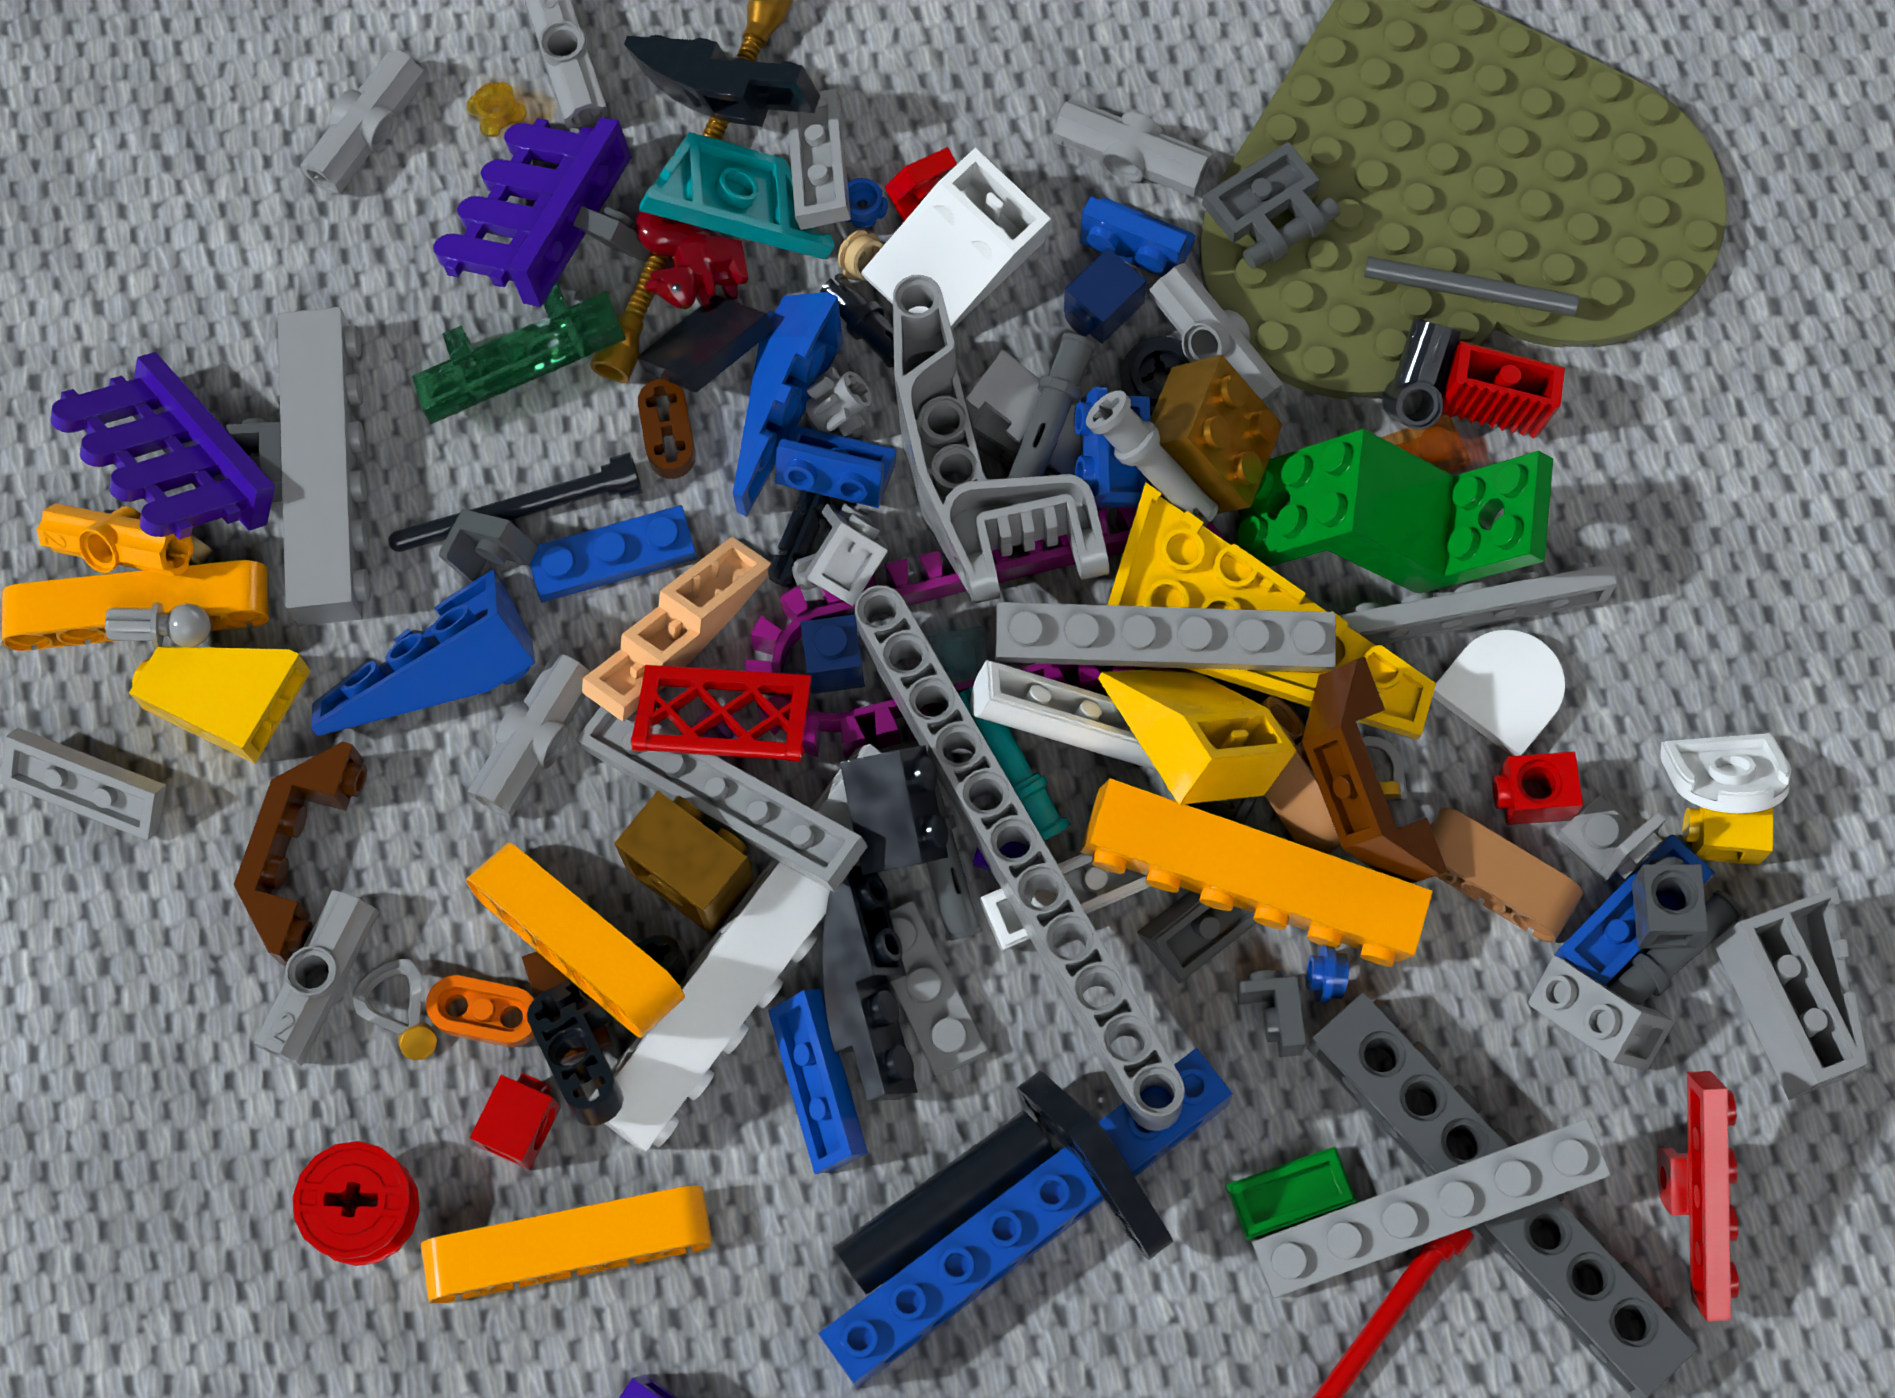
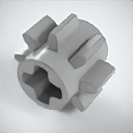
M831 367L814 380V384L806 391L811 396L806 403L807 413L815 426L823 432L831 433L839 428L842 435L848 437L865 424L864 420L871 416V412L866 408L872 403L870 389L865 381L854 372L848 371L839 376L834 367Z

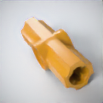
M55 503L43 510L41 523L36 528L41 546L50 547L53 552L82 557L91 568L100 573H109L121 565L176 577L188 569L189 559L194 552L191 536L179 540L174 533L164 537H154L143 532L139 526L141 513L129 506L120 507L109 514Z

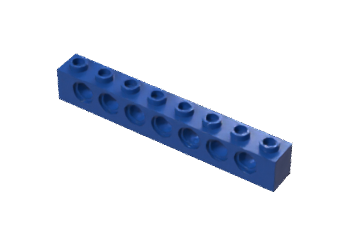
M1195 1048L1174 1064L1185 1088L1181 1113L1177 1121L1169 1128L1154 1131L1139 1126L1130 1115L1124 1103L1098 1122L1115 1145L1134 1177L1229 1106L1233 1093L1198 1048ZM1152 1086L1146 1088L1140 1094L1141 1100L1147 1106L1154 1109L1165 1108L1173 1101L1170 1093L1162 1087ZM1064 1147L819 1332L818 1335L856 1389H858L1105 1200L1081 1162Z

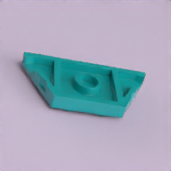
M689 132L674 156L667 162L639 205V210L642 212L823 260L827 259L834 249V241L830 234L820 235L815 227L800 230L795 218L792 170L784 158Z

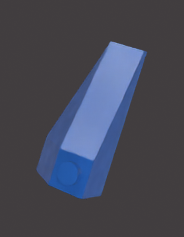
M829 292L787 295L782 298L775 312L770 310L766 313L775 329L760 341L758 345L733 488L737 513L747 517L776 465V449L780 440H788L793 426L799 424L805 413L806 403L811 398L806 392L807 389L814 384V380L830 368L843 344L838 296Z
M494 569L437 605L434 609L440 617L422 633H413L407 629L394 639L396 644L388 651L385 657L386 661L378 666L375 661L363 663L312 703L311 729L316 735L320 736L489 692L502 683L509 685L521 679L529 671L531 665L535 664L533 641Z

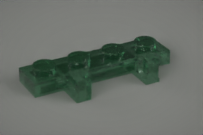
M557 283L543 304L548 317L475 349L462 326L442 333L450 359L412 376L422 410L430 424L458 414L472 406L626 340L607 292L569 307Z

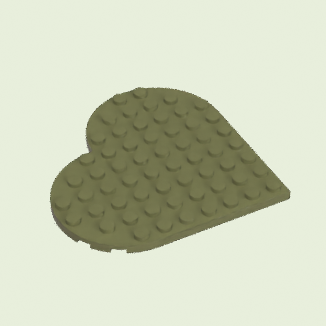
M1334 0L1218 185L1289 141L1320 179L1318 190L1308 197L1315 206L1328 197L1332 198L1340 209V215L1328 222L1326 230L1313 239L1305 237L1290 246L1288 254L1277 262L1271 263L1267 261L1256 269H1252L1246 263L1243 251L1256 244V239L1249 233L1232 243L1206 210L1200 239L1201 278L1205 289L1223 310L1235 311L1245 319L1249 327L1250 344L1281 381L1304 391L1337 399H1347V396H1379L1380 399H1383V392L1386 386L1395 378L1413 318L1461 331L1457 346H1459L1460 341L1483 346L1495 329L1523 341L1561 348L1562 345H1594V348L1613 345L1634 339L1638 334L1655 327L1661 322H1667L1697 294L1718 257L1727 219L1726 194L1723 178L1714 154L1693 122L1663 95L1609 66L1473 0ZM1287 209L1272 218L1270 222L1278 230L1294 220L1295 216ZM1368 256L1579 295V302L1575 316H1569L1366 278L1364 274Z

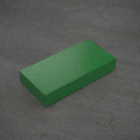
M1336 1146L1228 1183L1225 1186L1246 1242L1351 1206L1357 1202Z

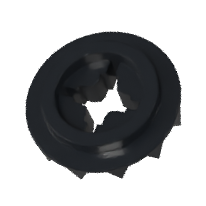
M1171 337L1146 339L1135 345L1123 360L1120 373L1121 389L1127 396L1150 397L1151 416L1163 390L1158 382H1149L1154 378L1156 361H1158L1159 367L1163 368L1166 375H1169L1172 367L1190 363L1183 353L1181 340Z

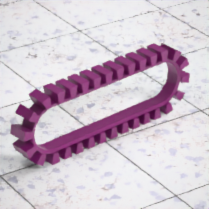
M1117 508L1116 524L1120 532L1109 535L1107 509L1097 511L1107 556L1124 552L1137 508ZM1209 522L1206 528L1225 540L1223 534L1212 522ZM1067 534L1058 536V545H1054L1055 549L1043 552L1042 540L1035 541V550L1024 552L1020 544L1018 548L1023 557L1009 560V555L1002 557L999 549L993 550L992 555L998 583L1074 565L1075 560ZM941 550L919 555L920 574L924 579L923 582L909 584L907 559L885 564L887 581L890 587L902 596L907 606L967 591L956 573L947 576L942 575ZM875 572L863 591L876 586ZM800 585L781 595L780 601L783 613L791 623L782 631L760 615L750 633L753 648L756 651L773 655L772 662L745 659L746 671L783 673L787 655L794 644L802 638L800 622L855 614V604L852 606L819 587L820 594L825 606L808 610ZM1036 663L1016 669L1065 684L1067 682L1063 676L1077 673L1078 688L1099 694L1101 693L1102 684L1098 679L1100 675L1098 668L1106 665ZM1110 666V672L1136 670L1135 666ZM1144 667V669L1169 668V667ZM976 679L956 683L953 686L958 694L973 687ZM776 694L767 700L777 710H780L792 701V695ZM894 699L841 713H821L808 708L804 741L805 753L818 757L821 733L841 732L844 758L850 757L856 748L866 745L865 737L860 728L873 724L876 725L878 749L901 744L899 729L894 719L903 717ZM930 703L922 707L920 712L930 716L928 710L943 707L945 712L947 708L939 703ZM756 704L760 719L764 721L769 715ZM777 725L770 731L775 736L781 727ZM911 731V739L913 741L916 740V738Z

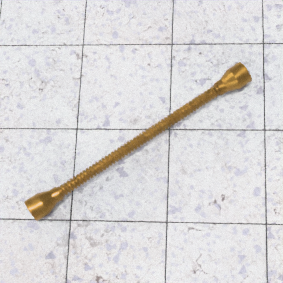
M749 0L747 5V26L742 35L744 41L739 48L736 58H744L756 62L761 48L766 46L770 35L784 23L794 0ZM709 117L702 136L721 141L729 122ZM650 252L647 258L648 261L645 263L643 272L640 274L633 295L630 297L628 306L625 309L626 312L620 314L615 327L600 340L590 362L591 369L601 377L620 383H627L638 360L639 336L644 327L643 319L655 293L647 291L644 285L652 279L650 276L651 272L667 267L670 257L655 255Z

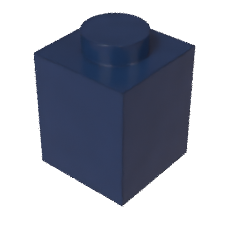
M1107 248L1065 288V319L1072 329L1081 336L1086 337L1090 334L1103 344L1145 303L1147 280Z
M855 614L800 622L807 675H811L812 680L811 694L865 687Z

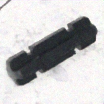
M805 490L801 491L796 503L799 505L798 510L792 512L778 545L780 555H774L768 569L769 579L772 582L787 588H792L797 584L793 576L792 567L796 560L809 555L821 526L819 518L825 517L822 511L827 503L830 504L829 496Z

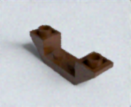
M1363 657L1319 675L1302 744L1342 848L1375 871L1409 883H1415L1445 873L1447 868L1427 818L1398 828L1395 825L1356 723L1359 720L1385 710L1366 658Z
M340 742L270 781L234 882V887L268 953L284 966L287 965V961L294 952L303 948L313 929L311 921H308L310 914L298 901L271 894L273 889L280 890L286 880L289 861L285 854L291 838H298L305 826L307 808L303 805L304 801L346 811L351 796L358 797L362 792L366 781L367 768L366 765H363L364 759L354 745L350 743Z

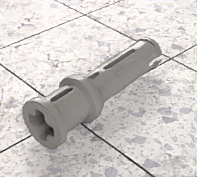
M1116 390L1100 398L1088 412L1086 426L1094 434H1102L1115 447L1114 456L1124 465L1136 466L1171 504L1184 513L1186 511L1190 512L1197 518H1199L1197 514L1200 511L1211 522L1217 514L1218 504L1207 496L1161 446L1159 430L1154 424L1140 419L1130 408L1131 399L1123 391Z

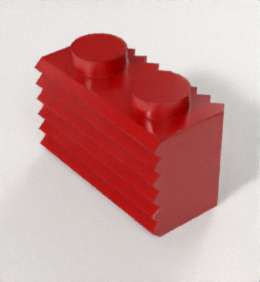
M1460 341L1459 346L1456 347L1441 393L1443 399L1441 415L1447 413L1450 418L1458 416L1461 421L1467 418L1471 424L1478 421L1481 426L1488 423L1491 428L1498 426L1501 431L1509 429L1512 434L1517 431L1522 436L1529 433L1532 439L1539 436L1561 406L1565 368Z

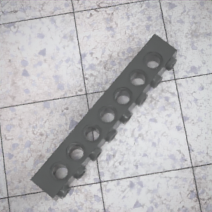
M1364 992L1314 1035L1307 1047L1315 1058L1426 1177L1517 1144L1507 1132L1500 1128L1494 1131L1478 1114L1481 1112V1107L1470 1092L1461 1085H1456L1453 1088L1437 1071L1441 1068L1439 1061L1425 1045L1420 1042L1412 1044L1397 1028L1400 1025L1399 1019L1383 1001L1376 999L1372 1002ZM1377 1047L1387 1051L1393 1060V1069L1388 1072H1377L1371 1069L1365 1061V1050ZM1411 1090H1419L1426 1093L1432 1100L1433 1113L1427 1116H1419L1411 1112L1405 1102V1093ZM1459 1133L1466 1136L1474 1147L1473 1158L1460 1160L1451 1155L1446 1146L1447 1135ZM1563 1193L1472 1226L1631 1398H1648L1699 1349L1689 1338L1692 1335V1330L1686 1321L1669 1307L1661 1309L1646 1293L1649 1285L1639 1271L1625 1261L1619 1264L1603 1247L1607 1241L1601 1231L1587 1218L1581 1216L1577 1219L1562 1204L1561 1201L1565 1198ZM1533 1221H1543L1553 1228L1557 1238L1554 1249H1542L1532 1241L1529 1230ZM1575 1266H1586L1596 1274L1599 1285L1595 1295L1583 1294L1575 1287L1572 1280V1271ZM1619 1310L1628 1311L1638 1319L1641 1333L1637 1341L1626 1340L1618 1333L1615 1327V1317Z

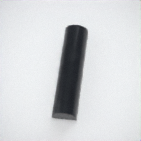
M1022 1110L835 1245L833 1250L865 1294H869L1054 1156L1056 1152L1027 1112Z

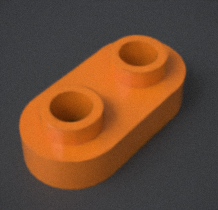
M452 975L439 980L428 993L426 999L427 1014L433 1024L445 1034L511 1048L525 1045L535 1037L527 1020V1011L534 998L521 988ZM454 1000H467L468 1008L463 1015L459 1017L449 1015V1006ZM512 1010L521 1011L523 1019L520 1025L515 1028L504 1026L503 1020L508 1012Z

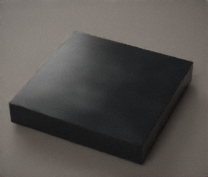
M715 295L709 299L708 307L700 306L639 354L637 359L645 372L697 393L772 333L775 327L766 313Z

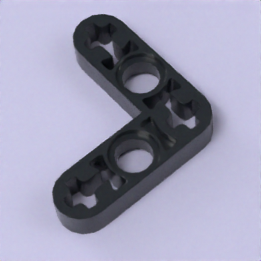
M654 935L635 944L656 962L663 960L664 964L661 966L675 979L678 985L686 976L688 966L678 943L672 937ZM568 979L537 996L529 1005L527 1020L574 1117L579 1123L586 1126H598L614 1118L622 1108L624 1101L622 1090L593 1034L594 1030L615 1020V1018ZM583 1000L586 1006L580 1009L577 1003ZM555 1015H561V1018L557 1021H551V1018ZM578 1047L588 1048L587 1054L578 1063L572 1065L561 1064L562 1059L569 1051ZM593 1080L598 1089L599 1096L589 1101V1097L582 1084Z
M1038 1071L1016 1088L1021 1099L1037 1121L1081 1162L1119 1224L1143 1256L1150 1260L1170 1245L1173 1239L1115 1145L1096 1119L1042 1071Z

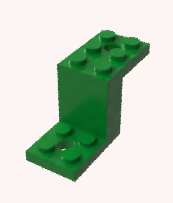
M1361 429L1269 459L1252 506L1241 509L1237 531V545L1268 567L1329 551L1414 593L1429 592L1545 562L1554 458L1541 451H1536L1453 476L1365 429ZM1504 508L1503 515L1494 522L1496 515Z

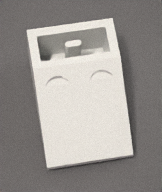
M974 148L934 186L861 271V275L892 304L893 291L903 278L911 275L931 277L938 283L942 291L951 330H953L1044 243L1051 218L980 151ZM916 306L911 308L909 312L923 313L929 308Z

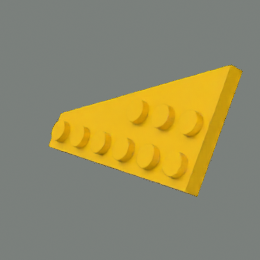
M1145 482L1107 605L1327 612L1305 597L1306 593L1235 543L1232 545L1204 527V522L1188 511L1184 513L1161 497V492ZM1335 613V668L1365 657L1385 708L1384 711L1357 722L1418 740L1423 732L1436 683L1382 645L1376 646L1347 626L1349 622ZM1186 668L1311 707L1319 675L1326 673Z

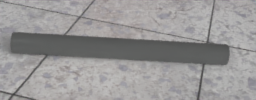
M1368 256L1364 274L1366 278L1569 316H1575L1579 302V295Z

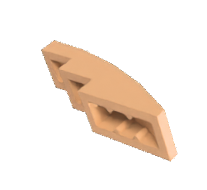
M730 537L660 590L659 606L622 633L621 649L583 677L582 693L624 722L638 709L645 665L686 667L737 614L767 578L771 562L734 537Z

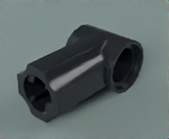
M1413 318L1395 378L1386 386L1383 392V407L1390 418L1415 430L1429 428L1438 421L1443 410L1441 393L1461 331ZM1419 389L1422 394L1420 408L1413 414L1405 415L1403 400L1408 393Z

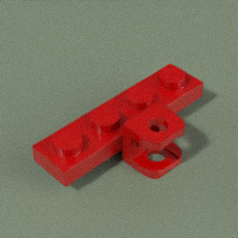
M1711 1071L1687 1072L1688 1153L1678 1154L1673 1147L1657 1149L1659 1196L1662 1204L1671 1216L1689 1215L1690 1288L1692 1302L1707 1322L1731 1320V1298H1737L1739 1294L1737 1269L1735 1264L1730 1262V1241H1736L1738 1238L1737 1215L1733 1205H1730V1184H1735L1737 1181V1161L1733 1149L1728 1147V1126H1734L1737 1118L1736 1102L1733 1092L1728 1090Z

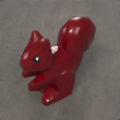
M639 211L636 219L638 240L645 249L653 254L672 257L674 264L672 268L651 272L650 276L652 279L644 285L647 291L656 293L672 306L685 310L691 308L695 299H697L701 306L708 307L709 297H714L716 294L715 285H721L729 300L738 298V284H746L748 281L746 260L741 240L729 239L714 230Z

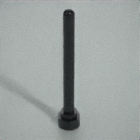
M628 452L609 458L610 463L602 465L601 472L480 506L469 511L513 520L608 492L610 497L620 494L621 499L643 492L632 454ZM460 513L395 531L389 536V546L396 552H403L447 538Z

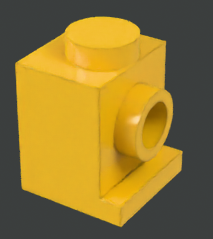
M1699 807V809L1686 808L1682 825L1683 840L1692 842L1691 851L1701 860L1760 865L1773 852V807L1752 813H1725Z

